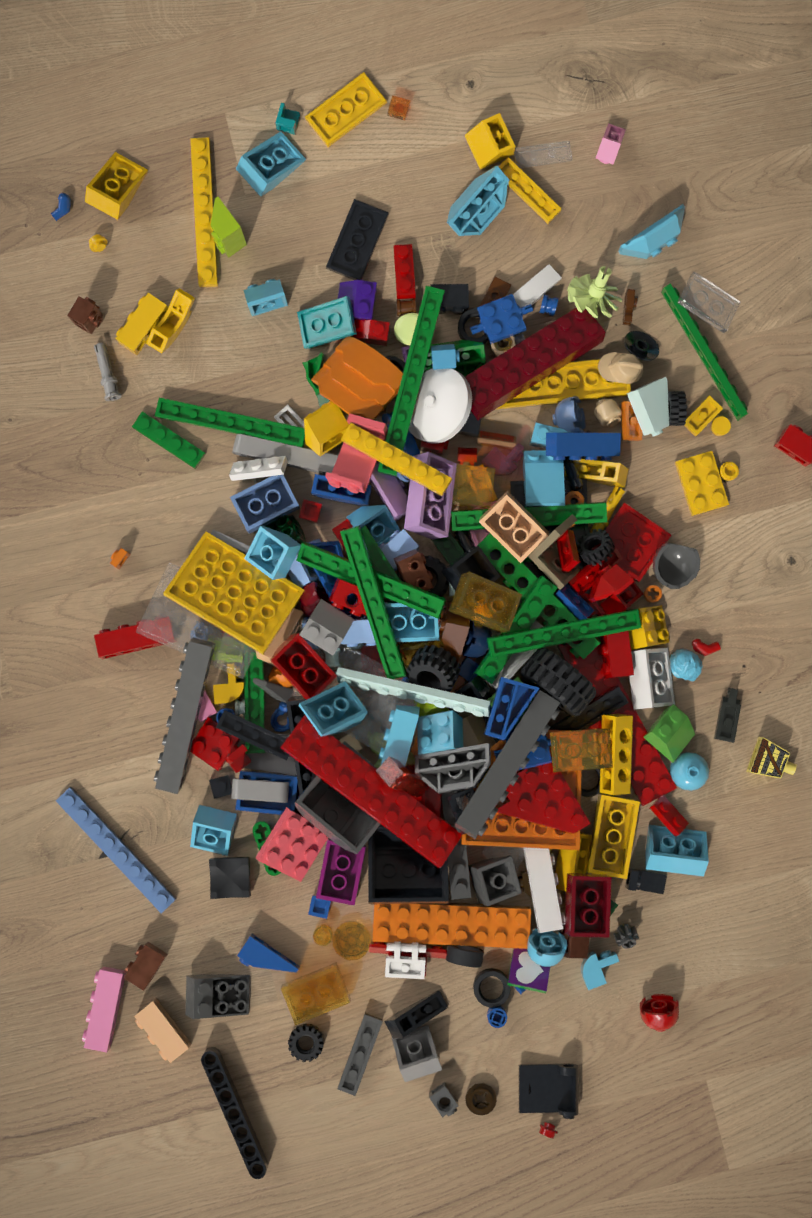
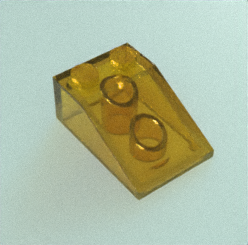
M610 728L550 732L553 772L613 768Z

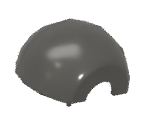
M670 542L664 543L656 551L653 558L652 569L655 577L662 585L670 589H680L688 585L697 577L700 570V557L697 549Z

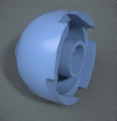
M578 396L568 397L558 403L555 414L552 416L555 426L558 425V428L564 429L567 432L584 433L582 429L586 427L583 408L578 406V403H581Z

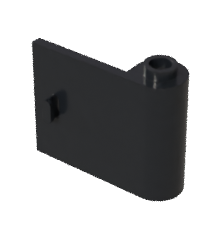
M570 1063L519 1065V1113L558 1112L560 1115H563L564 1119H574L579 1114L578 1065Z

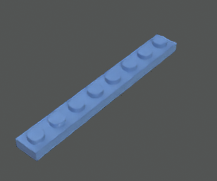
M72 787L68 788L56 800L65 812L160 913H163L176 900L168 889Z

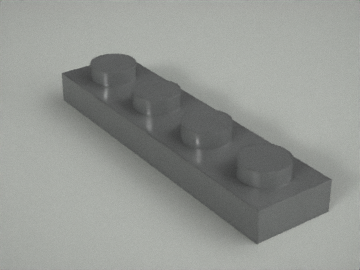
M364 1014L338 1084V1090L356 1096L383 1023L382 1019Z

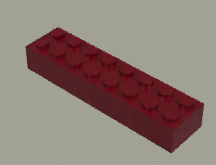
M577 308L573 309L465 376L472 392L471 412L477 420L481 419L604 341L606 332L587 309L582 313Z

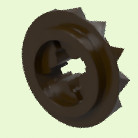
M475 1083L468 1089L465 1101L472 1113L486 1115L495 1108L497 1097L491 1086L485 1083ZM475 1094L479 1096L485 1094L484 1099L486 1103L482 1101L477 1103L478 1099Z

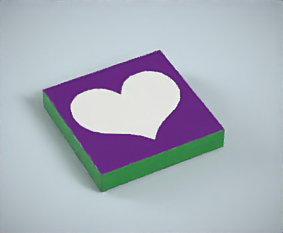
M513 948L507 985L546 994L550 967L541 966L532 961L527 949Z

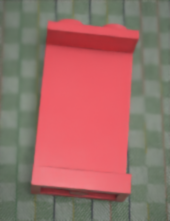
M349 414L348 424L352 423L383 441L386 440L388 433L386 423ZM343 442L332 473L326 472L325 476L328 483L335 488L344 487L353 493H365L377 460Z

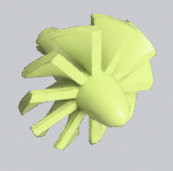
M602 266L599 269L596 279H591L590 274L580 278L575 276L567 289L569 302H575L578 311L581 313L587 309L594 318H598V307L604 315L609 318L612 317V314L605 306L618 311L619 307L615 306L610 300L622 302V298L606 293L608 291H618L617 287L607 286L606 284L612 273L611 269L607 268L604 274L606 266Z

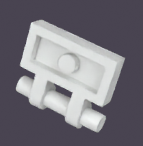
M401 941L387 943L386 951H394V956L386 955L385 977L424 979L425 957H418V952L426 953V945L418 944V942L402 944ZM400 952H412V957L400 956Z

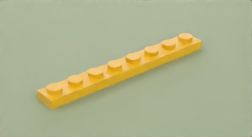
M209 137L190 138L199 288L218 286L216 243L211 235L213 232L211 219L214 205Z

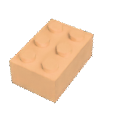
M508 491L479 520V523L520 563L549 536V531Z

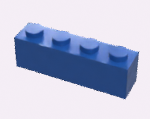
M546 433V456H553V460H565V456H569V460H581V456H585V460H597V456H601V460H613V456H620L621 433Z

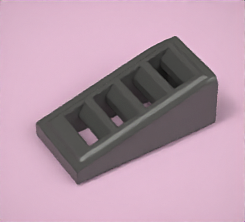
M259 678L253 679V683L276 700L286 703L291 697L293 689L290 687H283L282 685Z

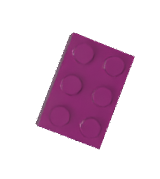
M330 838L327 839L316 898L355 905L366 845L362 847L358 854H355L340 847Z

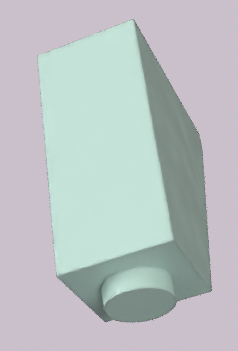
M666 377L627 393L644 436L652 434V437L663 433V428L669 426L668 381Z

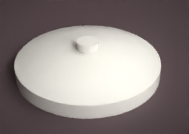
M433 368L424 372L409 431L416 438L427 443H441L451 439L462 429L471 411L472 392L468 381L461 373L454 369L433 370Z

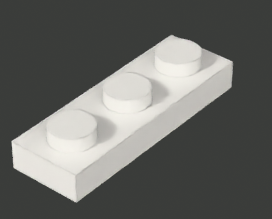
M286 456L234 462L229 476L232 481L284 475L288 460Z

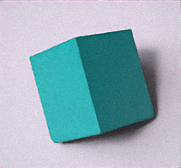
M281 102L275 122L276 129L295 135L300 112L286 109L285 103Z

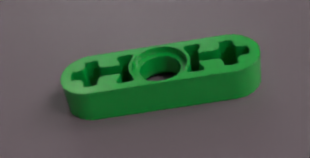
M259 821L253 826V835L259 851L266 841L264 840L261 843L259 839L263 838L261 833H257L259 825L267 828L264 832L265 837L270 835L272 831L266 821ZM264 864L265 870L269 875L276 876L281 873L278 870L277 872L273 869L270 870V866Z

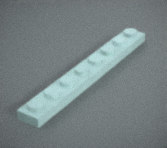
M338 667L336 672L337 681L340 684L346 681L349 686L359 687L364 691L373 690L382 695H395L400 699L408 698L421 704L430 703L439 708L448 707L457 712L465 711L475 716L489 717L490 701L340 667Z

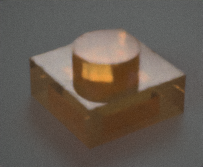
M392 95L387 116L406 121L410 100Z

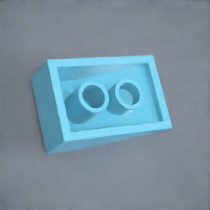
M279 132L242 155L236 170L261 197L274 189L305 162L306 159L282 132Z
M546 450L524 451L523 478L526 506H565L563 460H553V456H546Z
M346 681L299 703V707L321 737L344 732L359 725L368 713Z

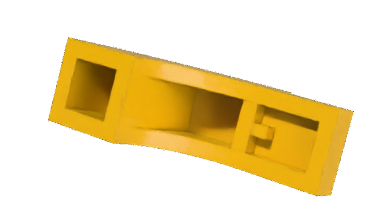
M178 288L164 317L152 328L146 344L160 353L165 352L186 325L192 313L190 309L195 297Z

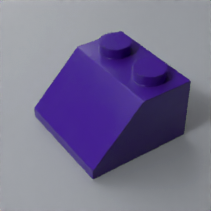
M354 280L340 283L338 299L345 296L350 297L354 320H373L377 282Z

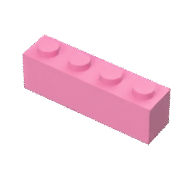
M103 966L95 974L94 983H97L96 990L92 991L90 1002L93 1005L92 1009L88 1011L86 1022H89L88 1029L84 1030L82 1041L85 1042L84 1048L107 1053L111 1048L125 980L124 977L126 975L124 970Z

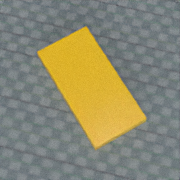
M363 72L306 115L305 119L325 145L330 147L384 106L387 100L365 72Z

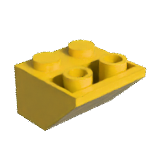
M500 113L482 120L465 134V139L480 170L514 155L516 146Z
M330 401L323 404L319 409L304 418L305 444L320 457L342 443L341 438L349 426L342 411L333 402Z
M662 605L639 608L642 628L629 630L631 650L670 643Z

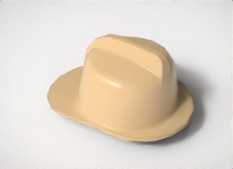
M612 352L600 359L598 370L600 375L607 381L632 384L639 381L642 377L643 365L640 359L633 354Z

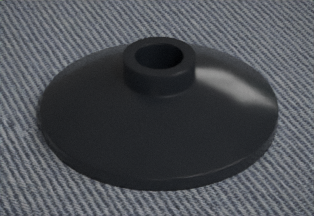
M631 331L625 336L624 344L626 349L638 359L652 361L659 355L657 342L648 334L641 331Z

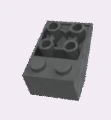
M186 975L185 1015L192 1019L249 1015L250 975Z

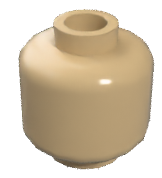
M604 398L596 403L594 415L602 426L610 428L621 421L622 411L615 400H606Z

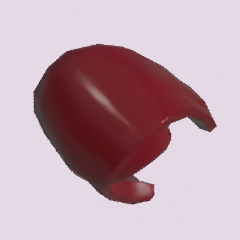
M316 582L309 583L302 588L304 592L300 598V604L305 616H311L321 599L332 605L325 589L318 587Z

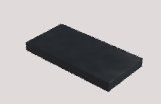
M354 199L326 269L353 280H362L389 212Z

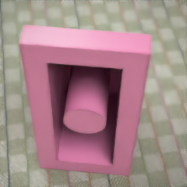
M608 123L596 159H599L604 164H614L626 129Z

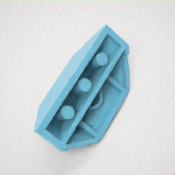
M498 166L493 167L474 179L450 207L447 223L458 236L481 235L505 207L509 179Z
M684 204L622 244L618 252L621 255L647 259L650 256L654 258L659 255L665 246L671 247L678 241L677 238L681 232L685 210Z

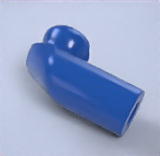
M66 193L59 194L58 208L51 213L56 221L70 212L71 199Z

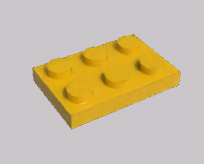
M713 451L675 462L691 516L729 505Z

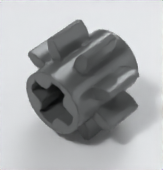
M629 924L620 925L617 928V933H614L617 945H622L625 949L634 947L636 940L639 939L635 926L631 927Z

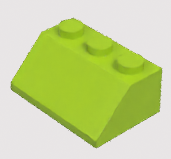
M216 197L211 219V228L213 230L211 235L222 255L225 253L229 258L247 244L240 225L221 199Z

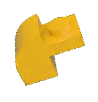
M227 664L228 684L213 685L214 704L232 703L243 695L244 682L238 683V679H241L240 667L237 668V664Z

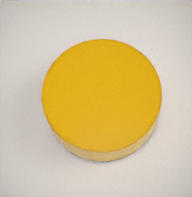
M719 416L711 423V431L716 436H724L730 431L731 423L726 417Z

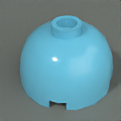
M681 753L670 765L669 772L676 786L683 790H697L705 785L709 778L708 764L697 753Z
M534 929L532 934L529 935L527 942L529 957L536 964L545 967L558 964L563 959L567 949V940L560 932L559 934L553 931L539 933L538 929Z

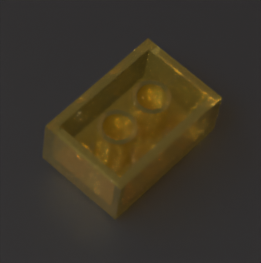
M467 572L460 577L449 611L503 633L510 631L522 594L474 573Z
M337 962L284 983L281 986V991L295 1025L351 1002L350 994Z

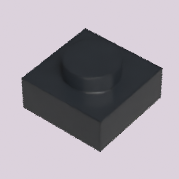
M229 775L209 780L214 799L232 793Z

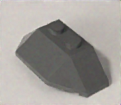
M486 743L415 755V774L438 794L476 788L491 764L490 744Z

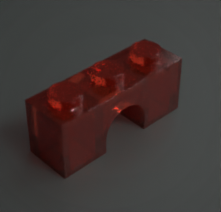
M390 756L376 770L389 787L401 792L406 791L417 798L424 794L429 786L415 774L414 766L407 764L404 767L399 760Z

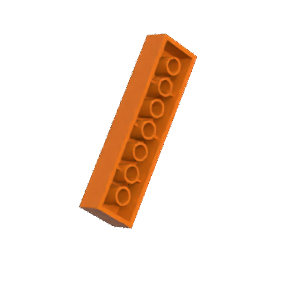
M469 903L374 905L373 942L395 943V941H401V943L418 942V944L527 949L530 935L531 908L529 906H485L483 904Z

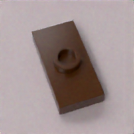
M494 277L480 306L507 296L512 284Z

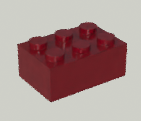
M567 873L565 933L570 937H610L612 877L606 874Z

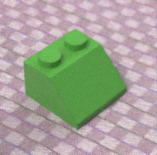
M672 704L662 712L644 735V738L673 763L693 738L695 732L688 716Z

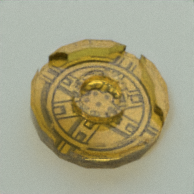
M346 921L340 924L332 938L336 953L349 961L364 957L369 951V944H371V935L367 927L357 921Z

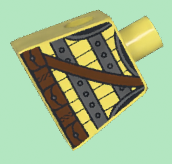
M758 737L746 772L781 779L783 772L793 775L797 764L788 761L790 756L788 751L766 738Z

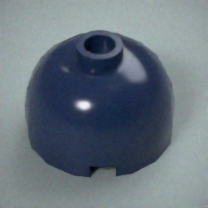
M470 618V628L462 651L463 656L477 658L483 656L489 650L487 638L492 637V632L485 622Z

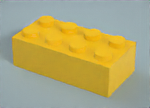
M598 794L587 865L588 873L606 874L610 877L627 879L640 801Z

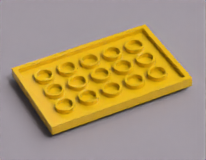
M205 531L163 594L264 655L298 603L304 589L285 578L272 580L245 560V554Z

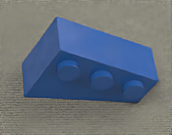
M500 677L484 735L505 740L540 688Z

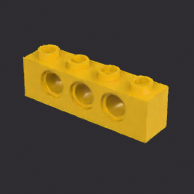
M602 715L600 793L610 795L630 794L633 716Z

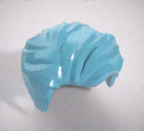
M688 649L676 650L671 654L670 668L676 678H683L693 682L701 674L703 664L697 654Z

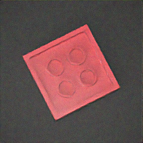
M286 807L255 858L301 882L328 837L302 815Z

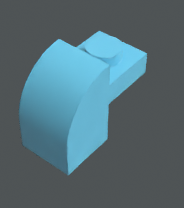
M591 951L588 953V959H583L581 974L588 990L607 984L601 968L620 962L614 951H604L600 953V957H597L596 953Z

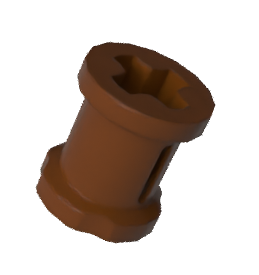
M416 298L406 301L397 299V316L416 313Z

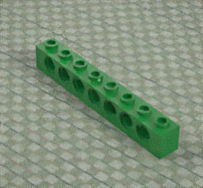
M490 533L478 545L498 574L500 573L505 578L503 580L505 585L509 589L514 587L518 591L516 595L523 601L538 578ZM493 550L501 552L499 560L491 559L490 553ZM508 563L513 564L515 567V571L512 574L504 572V566ZM520 577H525L528 580L526 588L518 587L517 580ZM554 595L545 605L554 606V615H545L544 608L539 614L545 619L543 622L545 626L555 625L560 619H566L568 622L577 620ZM595 637L584 639L579 644L568 642L572 647L569 651L577 659L580 656L584 659L600 642Z

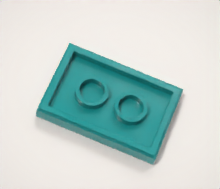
M348 296L297 312L304 349H310L357 334L351 301Z

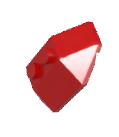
M608 564L597 572L599 576L595 578L588 601L591 603L620 594L634 580L617 564L613 566Z

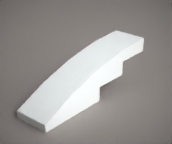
M550 264L547 265L513 294L516 303L520 308L529 304L533 305L549 289L556 285L562 277Z

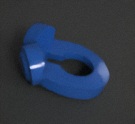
M280 702L279 708L271 716V725L278 732L290 729L288 717L286 725H280L277 722V717L287 712L285 702Z

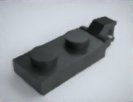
M728 688L727 696L722 697L714 739L735 742L741 709L740 700L737 699L738 689Z

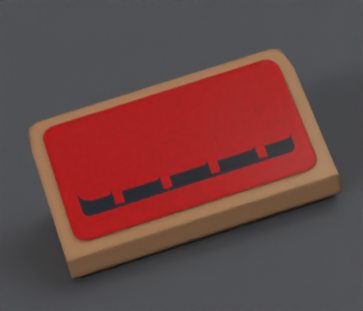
M479 431L477 445L514 450L516 436Z

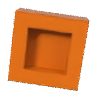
M123 548L116 550L111 556L112 561L110 564L120 570L131 554Z

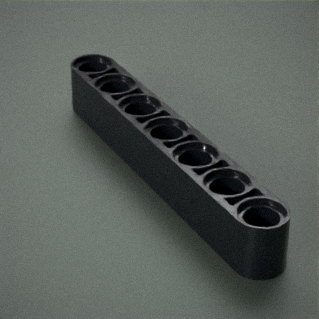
M209 1047L201 1057L202 1066L250 1176L254 1179H261L266 1174L268 1161L221 1052L216 1047ZM213 1054L216 1057V1061H208L206 1055ZM221 1072L224 1079L217 1080L214 1073ZM222 1091H230L232 1097L225 1098L222 1095ZM233 1108L237 1109L240 1115L233 1116L230 1110ZM244 1127L248 1133L240 1134L238 1128ZM246 1146H253L255 1148V1152H248L246 1150ZM260 1164L263 1166V1170L257 1171L253 1165Z

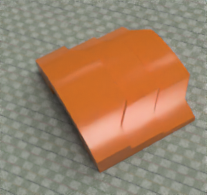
M349 336L345 337L335 348V352L311 380L319 386L320 395L333 402L348 415H360L361 417L375 420L398 394L403 373L378 351L364 342Z

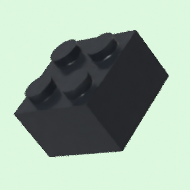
M479 545L468 549L441 571L463 603L474 599L501 577Z

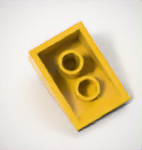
M114 152L86 186L85 202L118 220L128 208L148 170Z

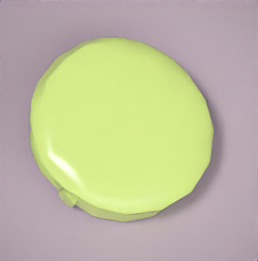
M417 313L404 314L395 323L394 334L397 340L406 346L411 345L418 318Z

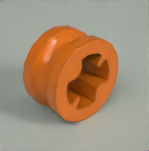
M651 585L644 590L643 595L646 601L654 603L660 600L662 591L658 586ZM650 589H653L654 592L658 593V595L655 596L656 599H652L651 596H648V592H651Z

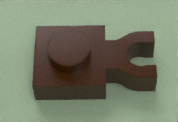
M627 289L625 293L622 325L630 326L633 308L637 307L638 296H635V290Z

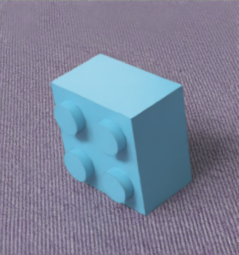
M453 710L418 717V755L462 748L463 718Z

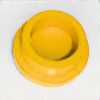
M96 234L90 238L89 248L93 252H101L106 248L108 241L102 235Z
M725 462L721 465L719 473L724 480L731 481L738 476L739 468L733 462Z

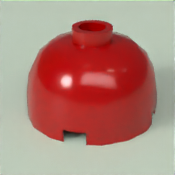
M654 994L651 995L652 999L646 1000L645 997L641 1000L640 1015L647 1027L663 1032L673 1027L678 1021L679 1002L677 1000L674 1001L672 996Z

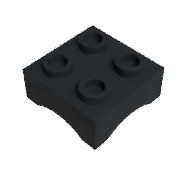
M250 857L209 859L210 899L247 898L251 896Z

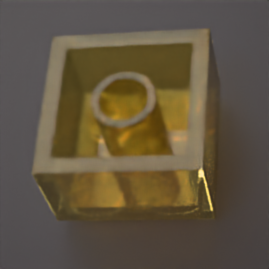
M457 464L452 505L489 509L492 502L495 468Z

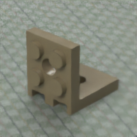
M573 514L528 555L560 590L582 570L576 565L569 572L562 571L557 543L555 542L578 520Z

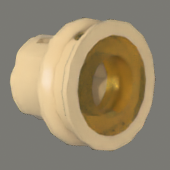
M510 336L491 344L492 351L497 356L501 355L516 345L515 338Z

